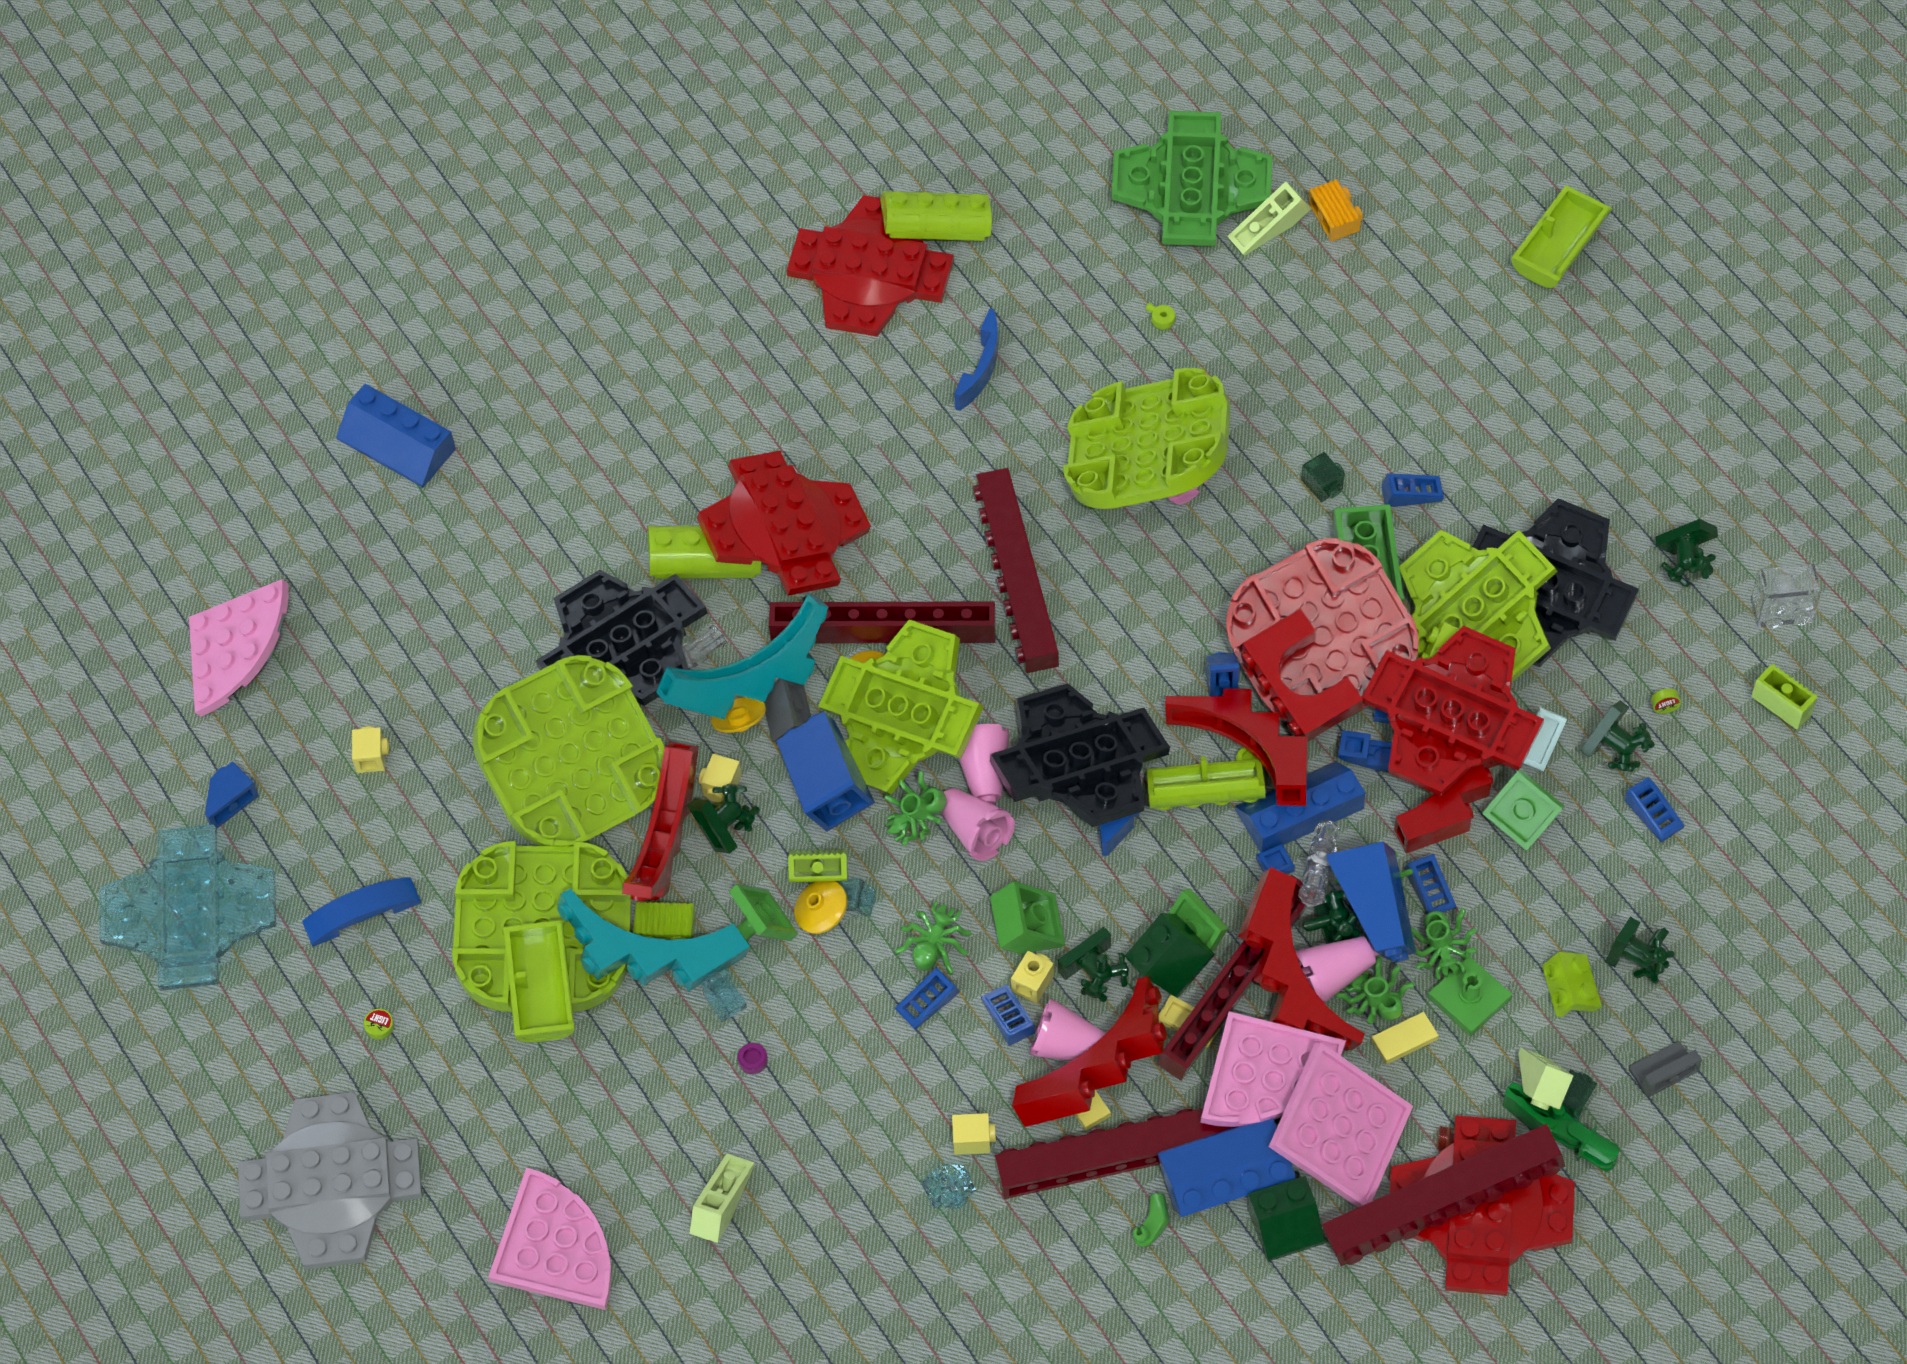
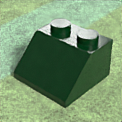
M1161 913L1127 952L1125 957L1144 977L1149 976L1151 982L1178 998L1215 954L1177 914Z
M1306 1176L1248 1193L1247 1210L1267 1262L1325 1244L1317 1204Z

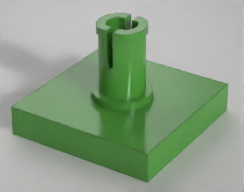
M1519 769L1482 814L1527 851L1565 806L1524 771Z
M736 884L729 891L746 916L737 926V929L746 941L756 932L762 937L791 941L798 935L769 890Z
M1190 888L1181 892L1169 912L1170 914H1177L1212 952L1215 951L1229 929L1221 921V918L1216 913H1213Z
M1469 956V958L1463 961L1466 972L1462 973L1460 966H1457L1458 973L1454 975L1452 971L1448 977H1445L1428 993V999L1471 1037L1512 1000L1513 994Z

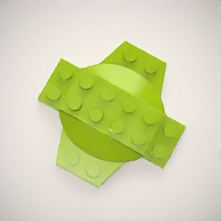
M1440 530L1399 566L1407 589L1416 606L1412 617L1417 627L1419 639L1417 658L1421 652L1425 653L1429 642L1426 641L1430 629L1443 622L1458 629L1466 626L1516 648L1512 682L1551 649L1535 612L1538 595L1536 590L1558 571L1520 530L1498 549L1487 548V550H1477L1470 544Z
M908 620L886 647L888 652L883 657L876 660L872 657L866 662L861 663L840 656L818 707L826 712L841 716L842 724L846 726L849 733V739L845 740L868 787L892 795L900 785L899 780H904L919 761L935 753H945L959 759L962 758L984 706L960 696L959 688L955 682L960 638L956 635Z

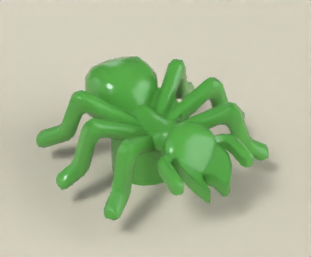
M919 771L918 781L923 789L921 796L910 789L902 779L899 780V784L908 793L903 797L902 801L888 794L884 796L885 800L901 807L904 813H894L886 817L889 822L885 825V827L891 826L887 833L899 835L894 838L896 842L903 839L902 846H907L909 841L917 840L916 820L923 829L919 833L921 840H924L925 836L931 834L924 820L928 819L938 824L942 822V819L932 814H938L944 810L947 804L946 795L935 787H928L924 782L923 771ZM911 826L912 835L906 836L907 830Z
M935 901L931 908L934 921L936 922L935 925L931 924L924 911L920 912L917 910L915 915L924 921L928 931L916 923H910L908 927L902 926L901 930L903 932L916 930L922 935L920 937H909L905 944L895 951L896 954H900L906 951L912 943H917L913 948V962L917 969L922 971L929 970L936 964L937 960L943 957L948 974L952 975L954 971L950 964L948 953L944 948V943L954 945L957 951L964 956H967L968 951L961 947L957 939L943 936L953 932H959L963 936H971L972 933L970 930H964L960 925L944 930L945 926L958 920L961 911L958 910L953 917L954 908H951L946 914L947 906L941 905L938 908V912H936L938 902Z
M1461 908L1456 917V926L1452 931H1450V923L1446 915L1437 910L1429 912L1424 920L1428 938L1423 937L1418 930L1411 927L1412 934L1420 943L1431 945L1423 951L1415 947V954L1419 957H1425L1435 951L1428 963L1422 961L1416 965L1418 970L1423 967L1427 970L1431 969L1438 956H1440L1442 959L1435 970L1437 980H1441V970L1444 977L1449 976V969L1456 975L1459 971L1457 965L1460 966L1462 973L1466 972L1463 962L1450 955L1453 952L1463 958H1469L1471 953H1476L1477 951L1476 948H1467L1464 952L1452 947V945L1468 944L1471 936L1477 932L1476 928H1472L1466 932L1464 939H1453L1461 931L1462 919L1466 909Z
M1381 957L1376 958L1375 977L1368 980L1369 975L1365 971L1348 984L1350 987L1346 986L1343 988L1348 993L1355 991L1360 993L1353 998H1350L1346 993H1337L1335 995L1336 998L1344 999L1349 1005L1366 997L1360 1008L1357 1009L1353 1006L1347 1009L1346 1013H1355L1357 1016H1360L1369 1005L1371 1007V1014L1367 1019L1368 1024L1376 1022V1010H1378L1379 1015L1384 1020L1393 1021L1398 1019L1403 1013L1401 998L1404 997L1407 989L1414 987V982L1402 985L1399 992L1389 991V988L1395 985L1396 975L1401 967L1396 965L1387 983L1381 975Z

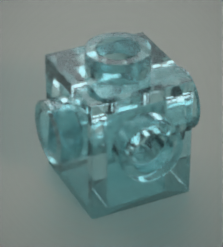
M939 1165L921 1182L934 1208L958 1209L968 1202L967 1198L976 1191L971 1176L964 1165Z

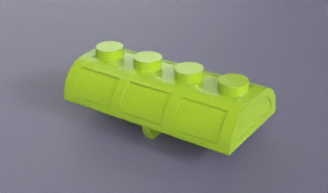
M1565 185L1512 256V265L1515 270L1523 277L1546 288L1556 287L1569 267L1592 239L1595 232L1609 216L1612 208Z
M882 191L880 202L885 233L889 234L890 238L984 241L985 237L991 236L992 213L988 194Z
M647 525L649 576H654L655 579H668L674 574L680 579L755 578V575H761V561H752V565L716 562L700 525Z
M1200 756L1201 764L1147 769L1150 809L1169 810L1177 806L1195 808L1201 804L1214 803L1216 805H1226L1233 801L1252 803L1258 799L1266 798L1262 763L1258 759L1207 763L1206 756Z
M562 920L503 927L515 1038L521 1042L533 1043L558 1040L570 1036L574 1033L575 1029Z

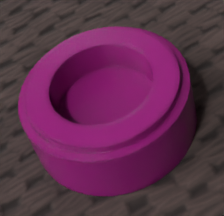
M748 1043L738 1052V1064L745 1073L757 1074L766 1068L768 1063L767 1052L760 1044Z

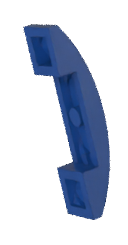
M992 309L988 310L980 330L981 345L985 346L975 373L974 375L963 373L955 391L956 410L961 411L975 400L985 388L995 368L998 356V325L995 311Z
M1342 730L1338 758L1361 767L1389 772L1392 742L1371 740V734Z
M411 877L392 879L343 895L322 906L302 922L312 947L339 937V930L391 909L396 914L420 904L421 900Z

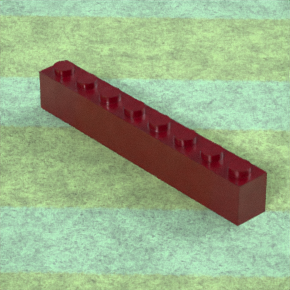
M1009 468L976 474L977 485L972 486L975 502L980 501L982 508H978L981 524L987 525L988 531H984L987 547H992L994 554H990L993 570H999L1000 577H997L999 593H1005L1006 600H1003V607L1006 617L1011 616L1012 623L1009 624L1012 640H1017L1019 647H1015L1018 664H1024L1026 673L1059 667L1058 648Z
M995 601L824 602L828 606L827 616L819 627L815 644L890 643L908 620L954 634L960 638V643H995ZM770 602L769 631L771 641L785 630L804 602Z
M1296 878L1297 882L1291 903V929L1309 906L1316 892L1298 878ZM1243 940L1160 1055L1157 1065L1182 1081L1225 1022L1228 1012H1232L1254 982L1253 978L1263 955V948H1253L1246 944V940Z
M1204 1108L1197 1110L1183 1109L1171 1116L1163 1117L1162 1115H1156L1144 1122L1135 1124L1134 1122H1125L1113 1129L1105 1130L1098 1128L1086 1135L1077 1137L1075 1135H1067L1055 1142H1036L1028 1148L1019 1150L1015 1148L1005 1149L1000 1154L995 1155V1167L1003 1199H1009L1160 1165L1158 1152L1234 1127L1200 1123Z
M1544 1124L1322 1223V1226L1340 1266L1345 1264L1352 1265L1361 1261L1363 1256L1374 1251L1382 1252L1387 1250L1392 1243L1401 1239H1412L1420 1231L1428 1227L1441 1226L1455 1215L1468 1214L1476 1206L1484 1202L1497 1201L1511 1190L1524 1189L1538 1178L1553 1176L1561 1168L1565 1167V1162L1548 1125Z

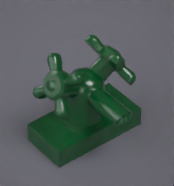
M1697 519L1655 537L1656 547L1671 554H1677L1678 564L1674 568H1671L1666 562L1661 564V568L1667 571L1671 581L1680 582L1684 587H1688L1690 583L1682 576L1686 571L1690 573L1700 571L1703 579L1709 578V575L1713 573V567L1710 562L1714 561L1716 556L1714 554H1709L1707 557L1704 556L1703 549L1699 548L1698 545L1717 538V527L1704 520Z
M1620 700L1610 707L1580 750L1590 757L1598 752L1605 743L1619 753V758H1614V762H1608V767L1610 769L1617 768L1621 771L1633 772L1634 768H1639L1641 765L1640 761H1630L1631 754L1635 751L1636 747L1641 745L1642 751L1645 753L1649 748H1653L1655 743L1651 740V735L1646 730L1647 726L1645 723H1640L1639 727H1634L1633 734H1629L1619 725V721L1629 709V706Z
M735 784L713 788V793L724 794L725 802L722 804H711L710 800L694 799L687 805L715 852L730 854L738 846L727 828L736 820H739L734 826L735 830L739 831L744 826L745 831H752L751 825L755 820V815L760 811L757 806H754L750 811L747 805L741 807L736 801V792H747V787Z
M1342 890L1330 891L1325 895L1319 896L1317 898L1318 903L1322 902V904L1315 905L1313 909L1316 918L1304 921L1303 924L1304 930L1309 932L1321 929L1326 944L1360 936V932L1354 929L1352 924L1357 919V915L1354 912L1349 915L1342 898L1347 896Z
M1630 916L1616 937L1605 963L1615 968L1620 959L1625 957L1643 968L1634 972L1635 978L1646 976L1651 978L1654 984H1657L1659 982L1658 975L1662 974L1664 969L1669 967L1667 958H1672L1675 955L1673 951H1666L1665 948L1661 947L1669 931L1666 928L1656 930L1646 944L1637 938L1635 934L1641 922Z
M1102 927L1058 959V973L1064 980H1067L1080 969H1083L1092 978V981L1090 983L1086 979L1081 980V985L1083 986L1081 994L1089 995L1092 998H1099L1101 1002H1105L1108 998L1103 994L1107 992L1108 988L1102 985L1108 982L1111 977L1120 976L1121 986L1126 987L1128 985L1129 968L1125 962L1124 953H1118V965H1109L1108 957L1103 953L1111 948V934L1105 927Z

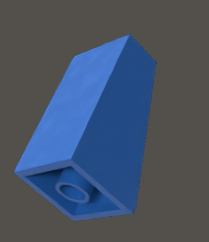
M825 711L811 716L806 723L788 730L783 737L776 740L804 813L826 832L875 803L835 720Z
M1382 841L1327 854V861L1375 951L1387 960L1391 959V962L1408 960V955L1415 954L1416 949L1395 850Z

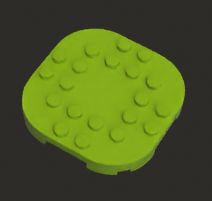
M1180 368L1174 369L1173 379L1127 389L1123 381L1097 390L1091 394L1092 399L1086 402L1085 407L1079 404L1069 419L1067 426L1071 436L1068 464L1063 465V472L1074 497L1080 503L1097 509H1113L1183 494L1200 486L1218 471L1228 452L1231 406L1221 381L1216 375L1213 377L1207 375L1203 369Z
M577 655L563 658L503 688L483 706L474 725V754L495 797L514 829L525 839L539 846L565 847L574 846V841L586 842L637 815L656 799L664 754L663 742L660 737L657 738L631 691L633 686L628 678L611 663L591 658L592 656Z
M508 841L485 848L480 851L481 855L470 864L467 863L464 866L455 887L456 900L452 959L460 985L474 1001L493 1010L512 1012L503 927L562 920L572 1011H584L598 1006L618 990L627 974V963L597 981L593 974H588L581 963V955L586 944L582 945L577 940L574 934L575 929L569 921L566 922L562 919L557 909L560 895L571 888L580 900L603 920L622 930L631 932V895L622 894L623 882L627 879V874L622 865L609 856L606 850L590 843L574 841V846L565 847L516 846V841Z

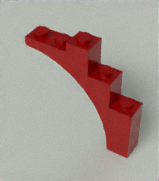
M1223 689V696H1166L1165 711L1167 725L1190 726L1208 730L1238 743L1253 754L1269 773L1276 791L1277 806H1306L1308 737L1280 736V713L1252 712V689Z
M670 742L664 747L660 779L647 834L635 866L623 882L622 894L631 895L630 898L632 900H659L660 897L663 898L669 892L673 858L680 852L684 818L690 814L687 805L692 801L699 746Z
M1494 761L1493 764L1486 763L1472 767L1442 796L1434 793L1417 807L1396 816L1394 831L1405 853L1407 854L1469 832L1471 819L1474 818L1469 803L1490 795L1493 777L1489 768L1498 766L1501 763Z
M1270 867L1260 877L1238 935L1239 938L1246 940L1247 945L1256 949H1264L1253 981L1259 983L1261 988L1268 992H1279L1269 1021L1346 1040L1343 1050L1352 1051L1361 1045L1365 1033L1346 1023L1326 1006L1313 990L1301 969L1293 945L1290 924L1291 903L1297 879Z
M1149 976L1137 979L1134 993L1125 1011L1113 1027L1097 1043L1061 1068L1038 1079L1016 1086L1012 1107L1024 1127L1090 1111L1095 1090L1127 1081L1131 1061L1163 1053L1167 1032L1162 1022L1159 1023L1158 1007L1162 1002L1159 988L1153 986Z

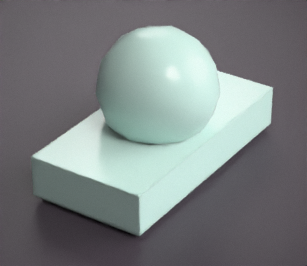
M1539 707L1536 716L1543 718L1544 724L1524 764L1544 772L1567 718Z

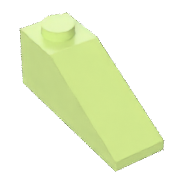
M1284 182L1227 237L1245 256L1293 227L1312 208L1292 186Z
M1520 1047L1518 1054L1523 1091L1532 1098L1531 1104L1548 1110L1549 1106L1560 1109L1573 1075L1549 1058Z
M726 1153L693 1205L689 1234L716 1243L719 1242L729 1226L754 1168V1162Z

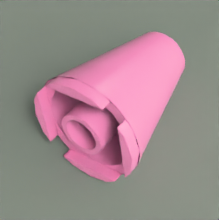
M977 724L959 762L971 795L995 805L997 803L996 800L1002 797L1003 782L990 763V754L1008 749L1009 729L1006 727L1003 731L1002 725Z
M951 788L944 791L947 804L941 815L969 855L978 861H987L999 854L996 849L1002 843L1007 845L1014 833L1015 820L1011 817L1010 813L959 789Z
M1364 936L1296 951L1301 969L1313 990L1324 1003L1376 963L1375 957L1379 955L1370 940L1367 941Z
M1049 998L1035 1032V1038L1037 1039L1035 1042L1032 1041L1029 1054L1035 1057L1072 1061L1097 1043L1106 1033L1056 1000Z

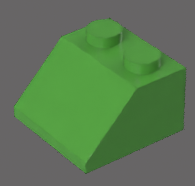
M1013 881L990 896L997 939L1001 949L1024 954L1027 951L1036 952L1061 948L1065 945L1055 893Z

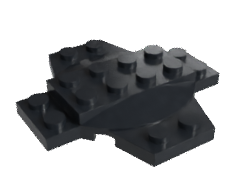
M1559 498L1534 522V525L1528 531L1522 532L1558 571L1536 590L1538 595L1535 612L1551 647L1549 651L1533 664L1541 667L1570 637L1583 633L1589 634L1590 631H1593L1616 641L1639 593V588L1614 579L1610 568L1606 564L1610 519ZM1483 524L1472 547L1477 550H1487V548L1498 549L1516 532L1508 535Z
M598 570L554 597L565 635L560 637L559 646L537 659L536 664L542 670L558 660L577 655L592 656L591 658L605 663L609 662L628 678L633 686L631 691L637 702L645 706L660 697L656 691L667 667L689 670L681 647L683 637L686 636L685 627L708 614L706 606L676 574L653 588L642 587L641 591H633L628 588L627 583L602 570Z
M1068 683L1017 698L1016 708L1022 738L1018 739L1017 746L990 754V763L1014 802L1036 796L1039 802L1047 799L1063 802L1091 827L1144 811L1145 799L1139 776L1143 763L1169 755L1170 746L1145 708L1120 715L1108 711L1107 715L1099 714L1093 709V703Z

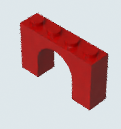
M1300 608L1243 642L1241 658L1248 669L1253 668L1258 675L1256 680L1264 692L1269 691L1273 697L1272 704L1280 715L1284 713L1289 721L1287 725L1293 736L1308 737V741L1360 711L1363 707V698L1348 677L1315 695L1297 694L1283 683L1279 674L1282 663L1292 654L1314 642L1316 638V630Z

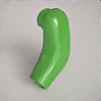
M1156 1193L1150 1196L1149 1215L1140 1227L1137 1226L1133 1231L1134 1241L1140 1247L1150 1246L1162 1234L1169 1223V1213L1164 1194Z

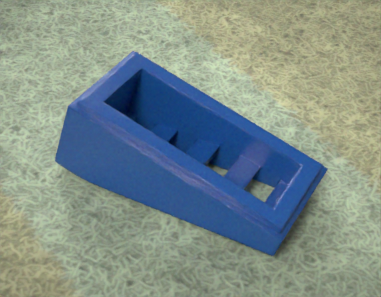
M1387 473L1382 483L1385 505L1390 504V507L1442 502L1444 499L1440 476ZM1427 485H1430L1431 492H1427Z
M1650 777L1645 778L1626 792L1625 802L1661 843L1684 828L1685 825ZM1651 802H1654L1655 805H1653L1649 809L1645 807ZM1662 811L1663 814L1657 817L1656 819L1652 817L1653 815ZM1669 819L1671 823L1661 829L1659 825Z
M1434 854L1406 864L1404 870L1413 869V874L1407 877L1427 914L1436 910L1444 913L1457 907ZM1428 868L1430 873L1419 876V871ZM1432 878L1435 881V883H1432L1427 886H1424L1422 883L1423 881ZM1436 888L1439 889L1440 893L1428 897V891ZM1444 898L1446 903L1436 907L1432 906L1431 902Z
M936 967L894 1009L916 1030L949 1003L960 991ZM937 983L945 989L942 993L934 987ZM928 990L937 997L934 1001L925 994ZM921 998L928 1007L924 1010L916 1002L917 999ZM912 1005L920 1015L915 1018L906 1008Z
M1007 984L981 996L982 1002L1008 1046L1035 1034L1034 1023ZM1004 994L1007 997L996 1004L991 1002ZM1009 1003L1011 1004V1007L1001 1012H998L997 1009ZM1013 1012L1017 1014L1007 1020L1003 1019V1017ZM1019 1020L1021 1021V1024L1011 1029L1009 1028V1025Z

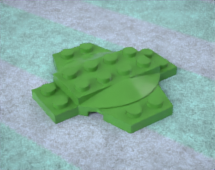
M1169 111L1168 132L1161 135L1160 141L1154 146L1149 147L1147 144L1114 151L1112 200L1150 211L1156 219L1163 223L1162 244L1216 246V227L1218 224L1226 220L1231 214L1258 208L1271 196L1272 156L1244 147H1240L1238 150L1234 149L1228 143V138L1221 134V112Z

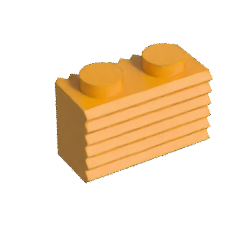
M1338 179L1309 190L1308 204L1330 242L1360 231L1361 221H1363L1361 209L1358 206H1353L1349 189L1346 186L1342 187Z

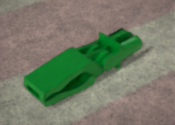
M1515 1082L1507 1087L1502 1106L1531 1130L1547 1124L1555 1141L1578 1153L1577 1161L1580 1158H1584L1603 1171H1611L1615 1167L1619 1146L1596 1132V1125L1592 1131L1589 1130L1581 1122L1576 1121L1566 1113L1563 1105H1561L1560 1109L1549 1106L1548 1110L1531 1104L1532 1098L1524 1093L1523 1086Z

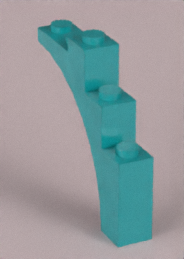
M808 593L796 616L785 630L768 645L747 658L717 668L684 670L667 667L657 688V694L666 704L725 719L728 711L733 707L735 694L765 702L768 694L774 688L775 678L805 685L808 677L814 671V663L816 661L809 654V650L814 646L819 627L826 619L828 606L818 596Z
M571 888L560 895L557 909L562 919L566 922L569 921L575 929L574 934L577 940L582 945L586 944L581 955V963L588 974H593L597 981L627 963L629 974L634 980H639L642 986L672 969L676 982L680 986L684 985L687 991L690 992L746 957L750 945L734 923L714 933L696 938L665 940L637 935L603 920L588 908Z

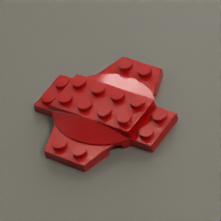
M863 195L842 223L833 227L824 226L823 232L799 228L786 271L788 277L811 280L817 288L822 290L826 328L878 337L894 316L895 309L900 303L906 301L908 304L915 299L942 303L954 263V254L928 250V244L924 243L922 239L890 238L889 234L885 233L880 198Z
M781 451L731 459L728 468L736 483L732 494L701 510L697 516L698 523L716 562L752 565V561H761L769 566V571L778 574L788 596L839 586L841 578L832 561L839 545L843 547L867 534L871 527L851 484L810 480L796 473L793 465H787Z
M1462 626L1438 649V653L1432 658L1423 659L1421 657L1411 661L1386 650L1362 698L1363 703L1387 713V718L1394 731L1388 773L1442 796L1472 767L1486 763L1493 764L1496 761L1517 771L1521 769L1544 724V719L1518 708L1516 699L1511 694L1516 648L1466 626Z
M1455 1115L1454 1143L1446 1147L1436 1157L1391 1166L1389 1194L1515 1138L1516 1120ZM1557 1174L1550 1177L1543 1176L1534 1180L1531 1185L1524 1189L1511 1190L1497 1201H1487L1476 1206L1468 1214L1455 1215L1441 1226L1428 1227L1420 1231L1414 1239L1421 1242L1425 1240L1431 1242L1438 1250L1439 1256L1447 1262L1445 1291L1507 1296L1509 1266L1516 1263L1525 1251L1533 1250L1535 1252L1572 1243L1575 1181Z

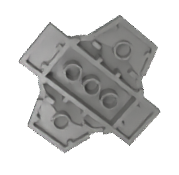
M355 1092L295 1099L283 1141L271 1153H266V1158L238 1162L239 1203L242 1222L273 1218L279 1225L282 1224L287 1227L305 1270L366 1262L376 1228L375 1221L377 1215L383 1210L386 1211L392 1202L423 1198L418 1139L387 1142L386 1138L371 1130Z

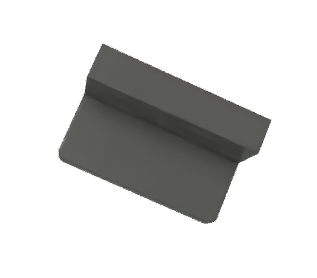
M783 679L774 684L772 692L768 694L764 703L771 739L773 742H777L776 740L783 737L788 730L806 723L811 717V712L804 685Z
M1678 1041L1631 1065L1629 1071L1646 1097L1649 1098L1697 1073L1702 1058L1696 1050L1688 1053L1681 1042Z

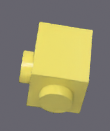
M365 726L361 729L352 730V761L356 773L385 771V755H389L390 748L389 740L383 737L381 728Z
M712 754L707 768L703 767L699 775V784H701L703 796L713 802H725L723 793H713L712 790L714 787H722L727 784L738 785L742 776L740 761Z
M1027 951L1011 977L1012 992L1038 1004L1054 977V963L1043 954H1034Z
M988 1113L952 1115L954 1155L990 1153V1142H996L995 1124H989Z

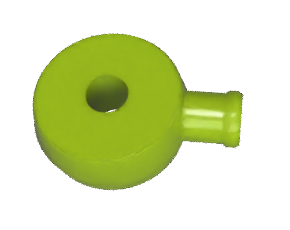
M1152 303L1147 304L1145 309L1151 313L1152 324L1157 329L1167 330L1173 327L1176 321V314L1172 307L1167 305L1155 307Z

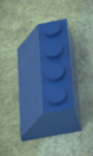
M364 384L348 402L336 436L337 440L422 488L456 450L450 430L367 384Z
M1336 761L1307 774L1306 806H1277L1276 791L1273 789L1265 793V799H1258L1252 803L1244 802L1235 806V811L1261 853L1277 845L1290 843L1363 810L1366 792L1353 771Z
M1274 1119L1237 1126L1158 1152V1158L1174 1211L1181 1217L1247 1196L1248 1193L1296 1179L1292 1163L1269 1148V1144L1277 1129Z

